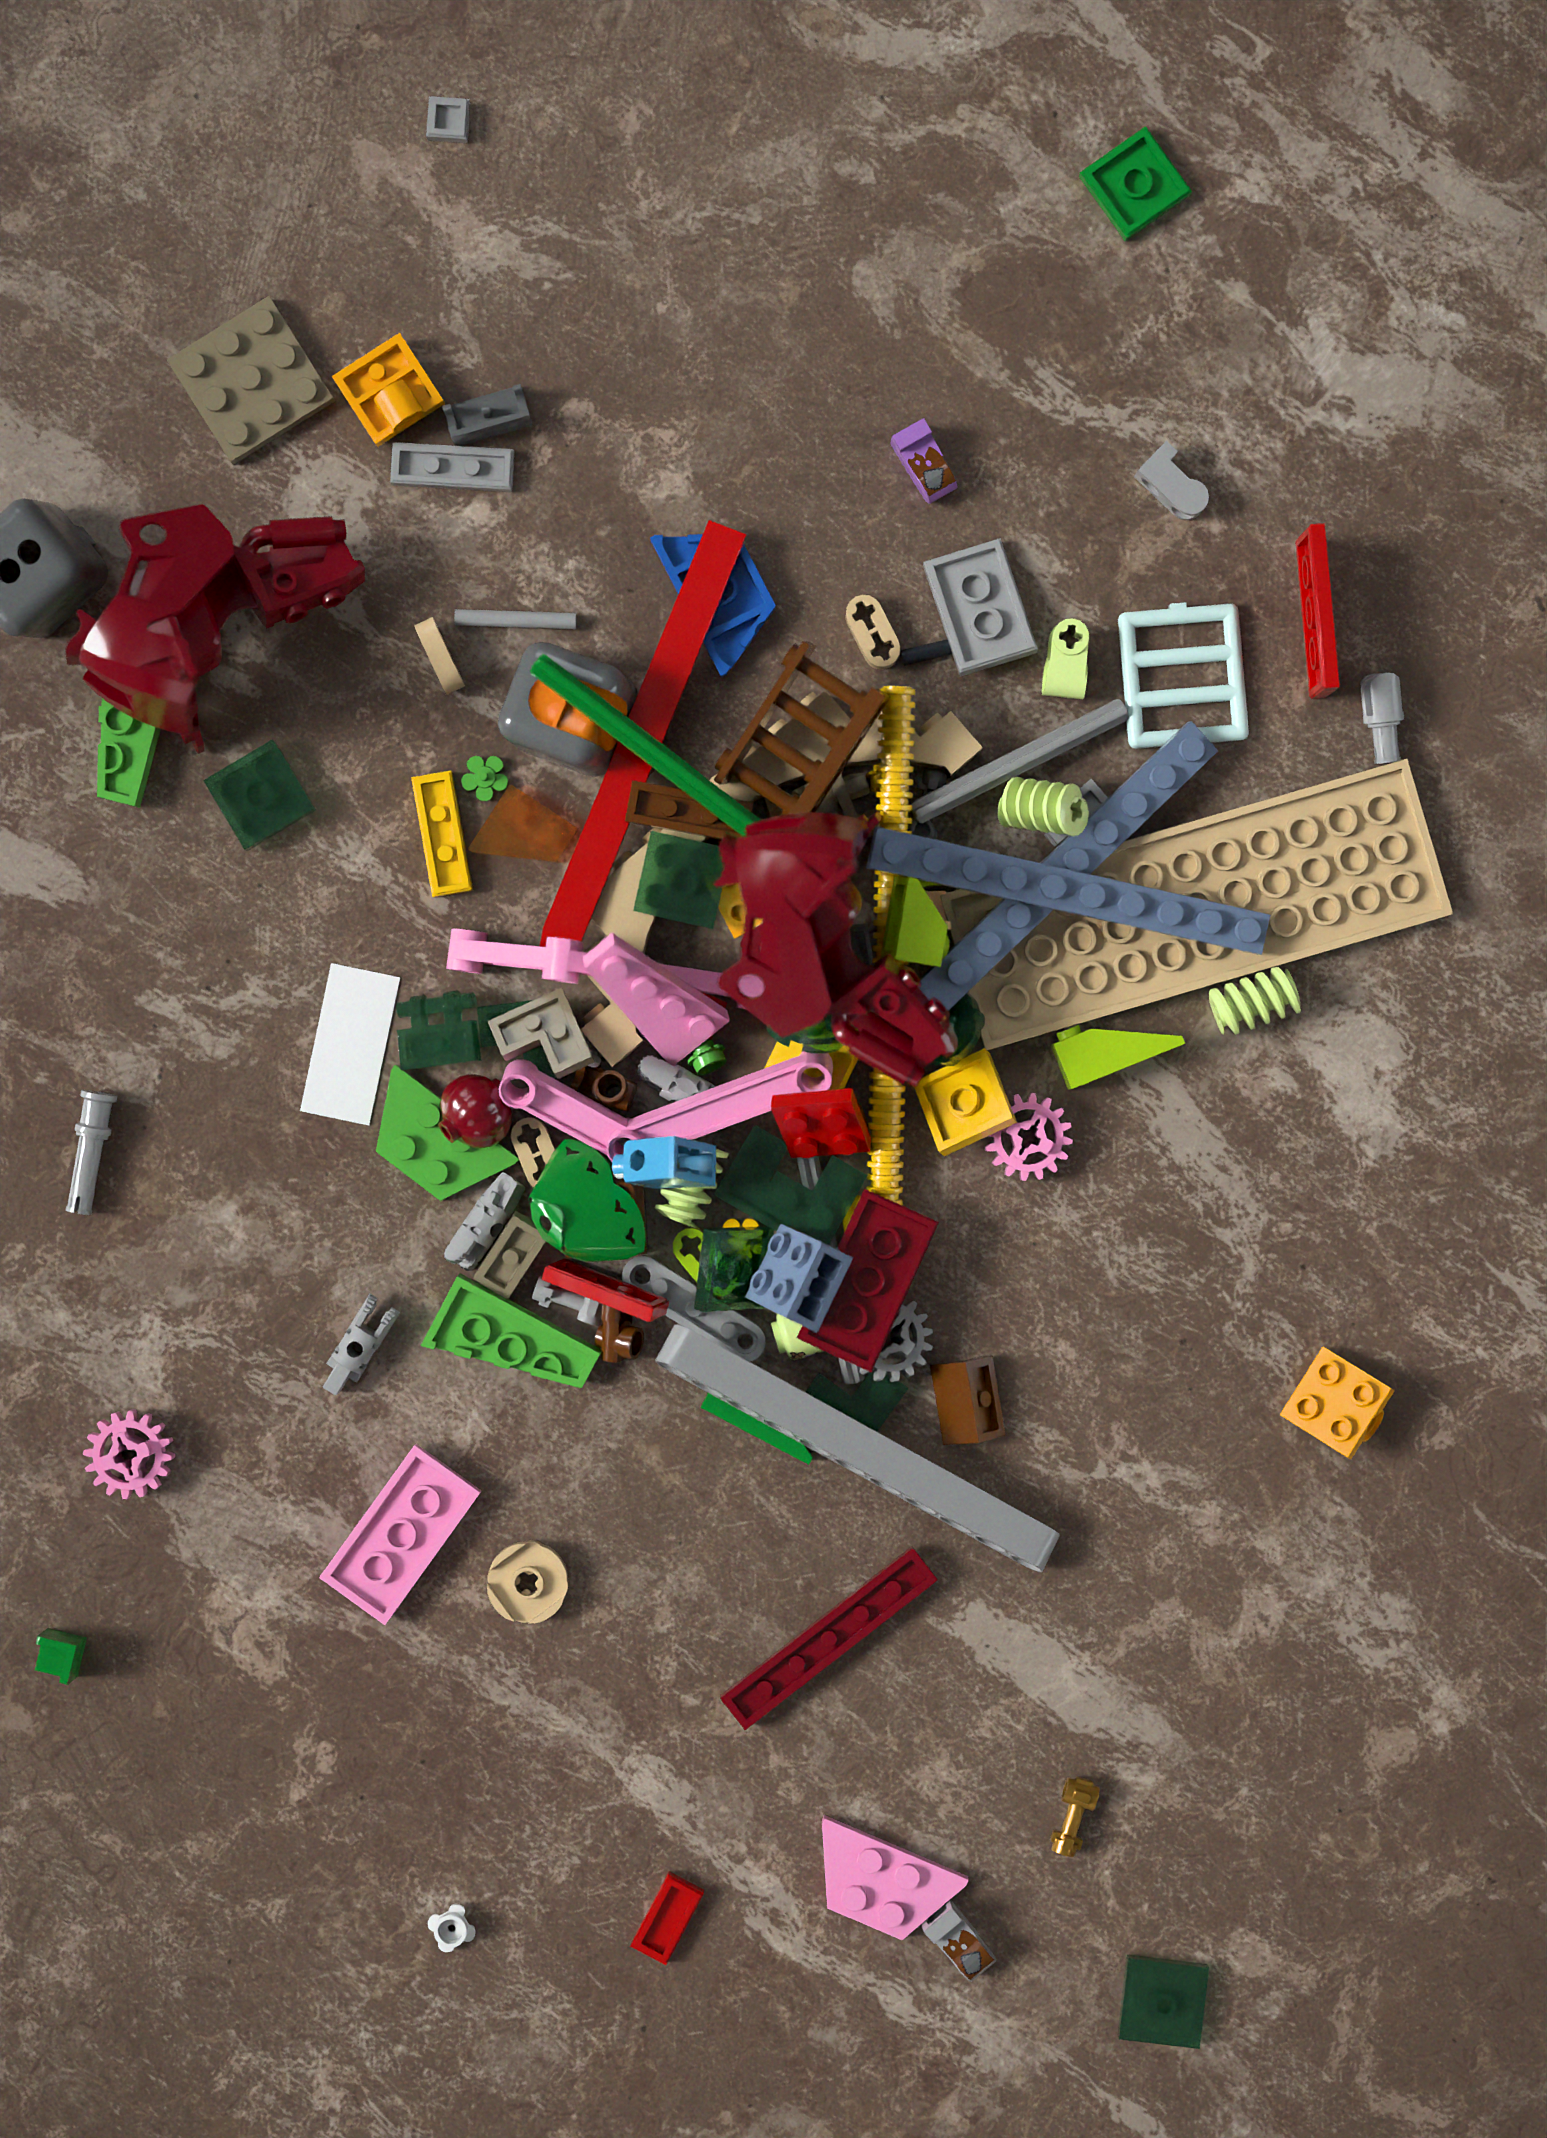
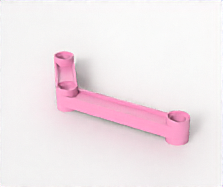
M454 928L451 930L446 967L449 970L482 974L484 964L543 970L542 979L575 984L579 982V975L591 976L584 966L583 957L587 953L583 952L584 942L547 937L546 947L487 942V933ZM660 964L702 993L730 997L718 986L717 981L721 973ZM747 975L739 980L740 991L746 996L756 997L764 990L763 982L754 975ZM738 1002L736 1003L737 1008L745 1009Z
M809 1048L801 1052L797 1057L634 1118H625L539 1071L535 1064L525 1059H517L507 1065L499 1086V1096L506 1105L529 1112L604 1153L612 1162L615 1155L624 1154V1146L617 1141L620 1138L640 1140L677 1136L693 1140L771 1111L772 1095L828 1090L832 1081L833 1063L832 1058L826 1051L819 1048ZM815 1067L822 1070L824 1074L814 1078L806 1075L804 1070ZM510 1080H524L529 1087L517 1088Z

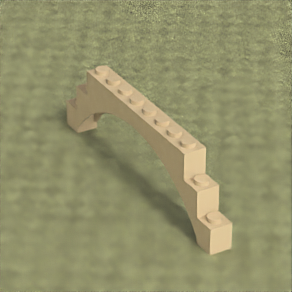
M826 690L819 696L812 692L801 701L802 704L836 727L839 725L846 727L851 720ZM952 711L944 717L936 713L920 727L924 733L921 737L916 732L910 734V740L914 741V747H910V753L914 754V759L910 760V765L942 770L951 778L977 756L983 747ZM782 718L768 729L771 733L814 762L817 759L823 762L832 749L827 746L828 741L795 718L788 722ZM878 718L846 767L881 763V759H877V753H881V746H877V741L882 738V734L878 733V727H882V721L878 720ZM752 746L742 761L779 788L805 779L803 773L763 746H759L757 749ZM716 775L710 779L712 783L733 799L754 803L763 798L762 795L734 776L728 784L723 785L713 781ZM654 827L642 838L645 845L634 855L628 850L614 862L612 868L615 871L607 879L592 919L607 937L614 933L645 954L650 933L669 891L695 853L710 838ZM598 940L597 942H595V943H594L592 946H590L585 952H586V953L590 952V951H591L594 947H596L601 941ZM588 976L611 1004L604 1008L600 1003L582 1018L586 1025L581 1031L612 1067H615L639 1047L644 1040L638 1034L637 1027L592 976Z

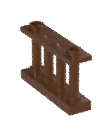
M803 641L800 646L794 644L789 649L781 665L786 667L734 749L727 748L714 767L719 772L713 781L719 785L728 784L734 776L783 810V815L816 813L891 698L890 695L878 687H871L869 692L865 690L859 692L810 659L817 646L808 641ZM800 672L851 706L850 711L854 715L846 727L842 725L836 727L787 694ZM777 707L828 741L827 746L832 749L823 762L819 759L814 762L764 728ZM755 742L805 775L804 780L809 784L801 796L797 794L791 796L742 762Z

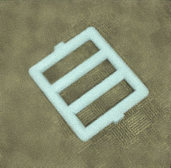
M1186 602L1169 604V609L1124 612L1119 616L1118 627L1124 698L1128 711V720L1126 721L1128 743L1132 748L1162 747L1179 730L1144 732L1142 708L1230 701L1232 725L1197 728L1211 743L1244 740L1248 737L1249 727L1239 610L1236 605L1220 604L1186 607ZM1223 621L1224 645L1137 652L1135 628ZM1227 661L1229 685L1140 692L1138 668Z

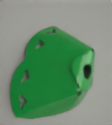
M564 1139L552 1153L529 1196L532 1220L542 1239L565 1255L581 1261L625 1260L644 1252L646 1240L644 1221L634 1199L628 1192L613 1183L610 1166L598 1151L580 1141ZM566 1147H569L571 1151H579L580 1153L567 1155ZM590 1161L593 1164V1169H596L599 1174L586 1171ZM615 1200L620 1202V1207L625 1209L627 1213L615 1212ZM542 1216L548 1217L551 1221L549 1232L546 1231L541 1223ZM631 1227L634 1229L632 1237L635 1240V1244L625 1238Z

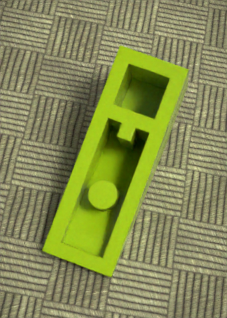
M1077 1025L1057 1033L1059 1041L1050 1046L1066 1086L1070 1090L1185 1044L1183 1036L1102 1029H1088L1082 1032L1080 1026Z

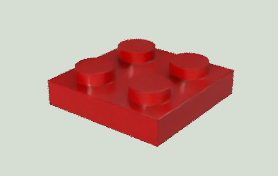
M852 1088L772 1095L771 1110L791 1158H812L814 1156L850 1155L853 1153L870 1152L871 1136Z

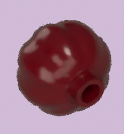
M467 1074L457 1077L446 1086L440 1102L443 1120L438 1125L448 1141L453 1143L458 1140L473 1148H487L498 1144L506 1137L512 1123V1111L510 1106L506 1105L499 1096L500 1080L496 1078L490 1080L486 1076Z

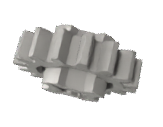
M915 1301L901 1306L892 1326L894 1329L890 1339L893 1344L882 1348L873 1368L874 1381L883 1380L887 1373L889 1381L896 1382L899 1381L900 1371L907 1378L914 1375L912 1364L918 1367L925 1365L926 1361L920 1353L932 1350L933 1346L924 1342V1337L932 1334L933 1330L922 1327L921 1323L928 1316L926 1313L918 1316L914 1313L917 1306ZM909 1326L912 1331L913 1342L909 1338ZM888 1355L903 1360L893 1365L881 1363ZM862 1368L859 1371L862 1375L869 1372Z

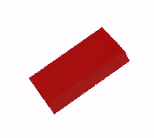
M668 1871L631 1941L630 1947L667 1965L704 1895V1889Z

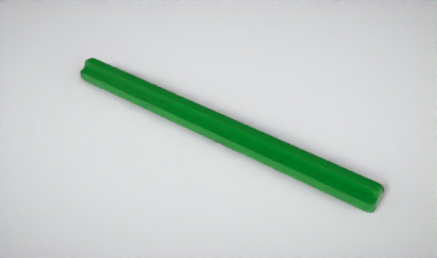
M546 654L539 656L532 665L530 673L741 836L746 835V825L761 820Z

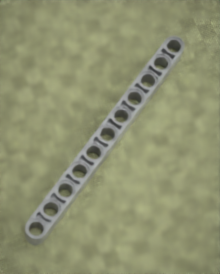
M674 1324L655 1361L669 1372L1034 1571L1043 1572L1060 1537L1058 1532L684 1326Z

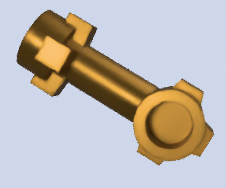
M1076 1776V1779H1066L1061 1801L1069 1803L1061 1831L1053 1830L1050 1838L1051 1842H1053L1051 1850L1058 1854L1075 1857L1076 1850H1081L1083 1839L1078 1837L1077 1833L1084 1809L1092 1811L1095 1809L1100 1792V1787L1093 1785L1091 1780Z

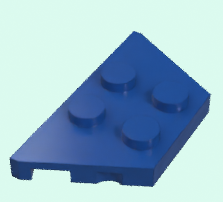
M688 534L685 537H663V535L650 537V541L678 594L703 534ZM744 544L703 643L721 678L729 673L776 609V605Z

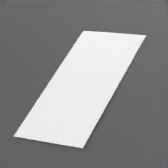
M331 963L300 1111L364 1125L370 1124L400 977Z

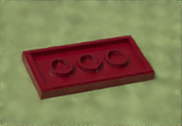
M864 1189L837 1248L838 1251L853 1259L818 1332L802 1326L797 1339L872 1373L939 1222Z

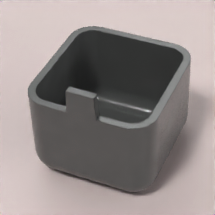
M17 499L0 513V566L5 560L13 559L19 564L21 569L20 577L14 583H6L0 576V628L12 636L44 638L51 635L104 586L108 577V568L105 561L93 548L96 542L83 527L74 525L60 507L53 503L32 499ZM32 539L40 545L41 556L36 563L27 564L20 556V548L25 541Z

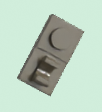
M515 1211L473 1277L475 1281L507 1300L546 1242L540 1236L531 1217L528 1215L524 1216Z

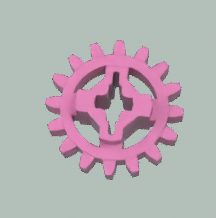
M1030 1093L1027 1102L1023 1103L1019 1094L1013 1095L1014 1105L1011 1106L1013 1113L1025 1109L1034 1111L1028 1120L1017 1122L989 1135V1137H993V1143L985 1146L986 1151H996L998 1154L992 1161L994 1166L1000 1165L1003 1162L1007 1164L1005 1175H1012L1016 1169L1019 1170L1020 1180L1026 1181L1029 1172L1033 1171L1035 1177L1040 1180L1043 1179V1168L1047 1167L1054 1173L1058 1170L1054 1163L1056 1158L1067 1160L1068 1156L1061 1148L1062 1145L1072 1144L1073 1140L1063 1137V1131L1072 1126L1071 1123H1060L1058 1118L1064 1112L1062 1108L1054 1111L1049 1109L1052 1099L1047 1097L1041 1104H1038L1036 1093ZM1047 1118L1054 1129V1142L1046 1137L1044 1125ZM1031 1126H1034L1033 1135L1038 1138L1037 1143L1027 1144L1025 1148H1022L1021 1143L1023 1139L1018 1136L1019 1130H1028ZM1002 1131L1009 1135L1012 1149L1009 1156L1002 1146ZM1040 1152L1047 1156L1034 1164H1022L1028 1154Z
M136 1409L129 1410L126 1419L118 1411L111 1414L112 1424L105 1419L97 1423L101 1433L92 1432L88 1434L87 1438L94 1443V1447L84 1450L83 1455L93 1457V1463L89 1464L85 1469L86 1472L97 1471L98 1476L93 1484L97 1486L106 1482L108 1484L106 1494L109 1496L118 1489H121L122 1499L127 1500L131 1497L133 1489H135L136 1494L139 1497L147 1495L146 1484L153 1489H157L162 1485L157 1476H168L171 1473V1470L164 1465V1462L175 1458L174 1453L168 1452L165 1449V1446L170 1444L173 1438L161 1437L160 1433L163 1431L165 1424L161 1423L153 1427L150 1424L152 1421V1414L150 1413L145 1414L139 1420L137 1419ZM133 1428L145 1433L149 1439L145 1440L136 1436ZM113 1434L111 1436L113 1445L109 1453L104 1455L106 1441ZM126 1449H135L137 1456L132 1460L123 1459L122 1452ZM155 1453L153 1467L146 1475L147 1468L145 1464L149 1456ZM109 1469L123 1473L125 1480L116 1477Z

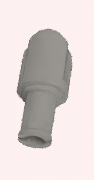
M1394 673L1367 675L1360 683L1363 724H1367L1368 728H1372L1374 764L1401 761L1397 735V725L1401 724L1400 720H1404L1400 679Z

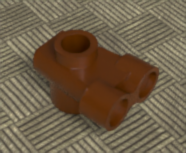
M600 1063L598 1067L585 1066L577 1070L570 1088L605 1107L628 1112L637 1091V1083L624 1078L617 1071L601 1068ZM618 1087L621 1089L617 1096L608 1098V1092L611 1088Z
M602 1304L601 1313L603 1324L598 1327L595 1335V1345L597 1348H601V1360L618 1363L627 1358L635 1360L643 1348L644 1332L642 1328L632 1326V1315Z

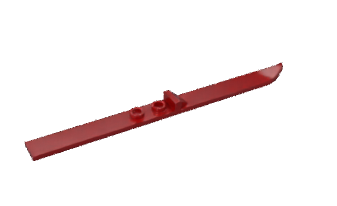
M708 520L628 717L662 744L747 537L742 532ZM618 742L543 926L539 947H546L547 937L583 941L630 823L625 822L632 780L647 783L650 774L655 770L620 742Z

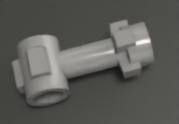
M539 1276L532 1299L539 1301L538 1305L548 1308L552 1301L579 1311L578 1320L600 1326L602 1321V1303L543 1281L542 1276Z

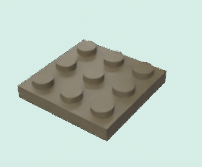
M267 296L167 359V362L233 465L335 402L270 296Z

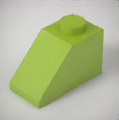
M894 876L881 957L890 953L895 960L941 967L942 959L946 957L949 949V937L946 935L947 924L917 878Z

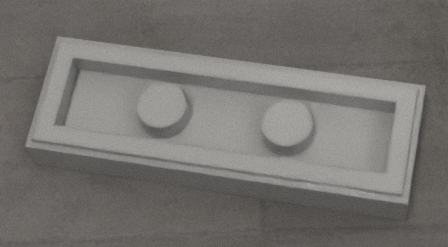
M393 442L390 483L395 486L512 492L515 452L514 449Z

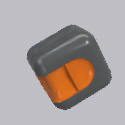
M536 642L528 646L521 657L499 713V732L507 741L527 754L586 776L598 777L604 775L619 741L530 673V669L539 656L546 654L627 717H629L638 695L637 688L620 670L609 664L547 642Z

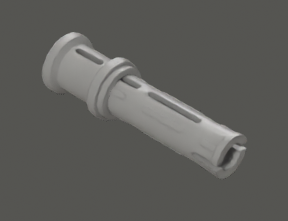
M81 1090L80 1096L84 1098L80 1122L75 1124L76 1135L80 1137L68 1205L65 1211L71 1213L78 1211V1214L92 1215L91 1209L103 1141L108 1140V1136H111L112 1129L108 1127L112 1103L117 1102L118 1096L93 1090Z

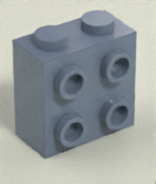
M780 1224L776 1234L769 1241L768 1251L759 1270L750 1281V1288L745 1298L812 1331L818 1332L853 1258L814 1238Z

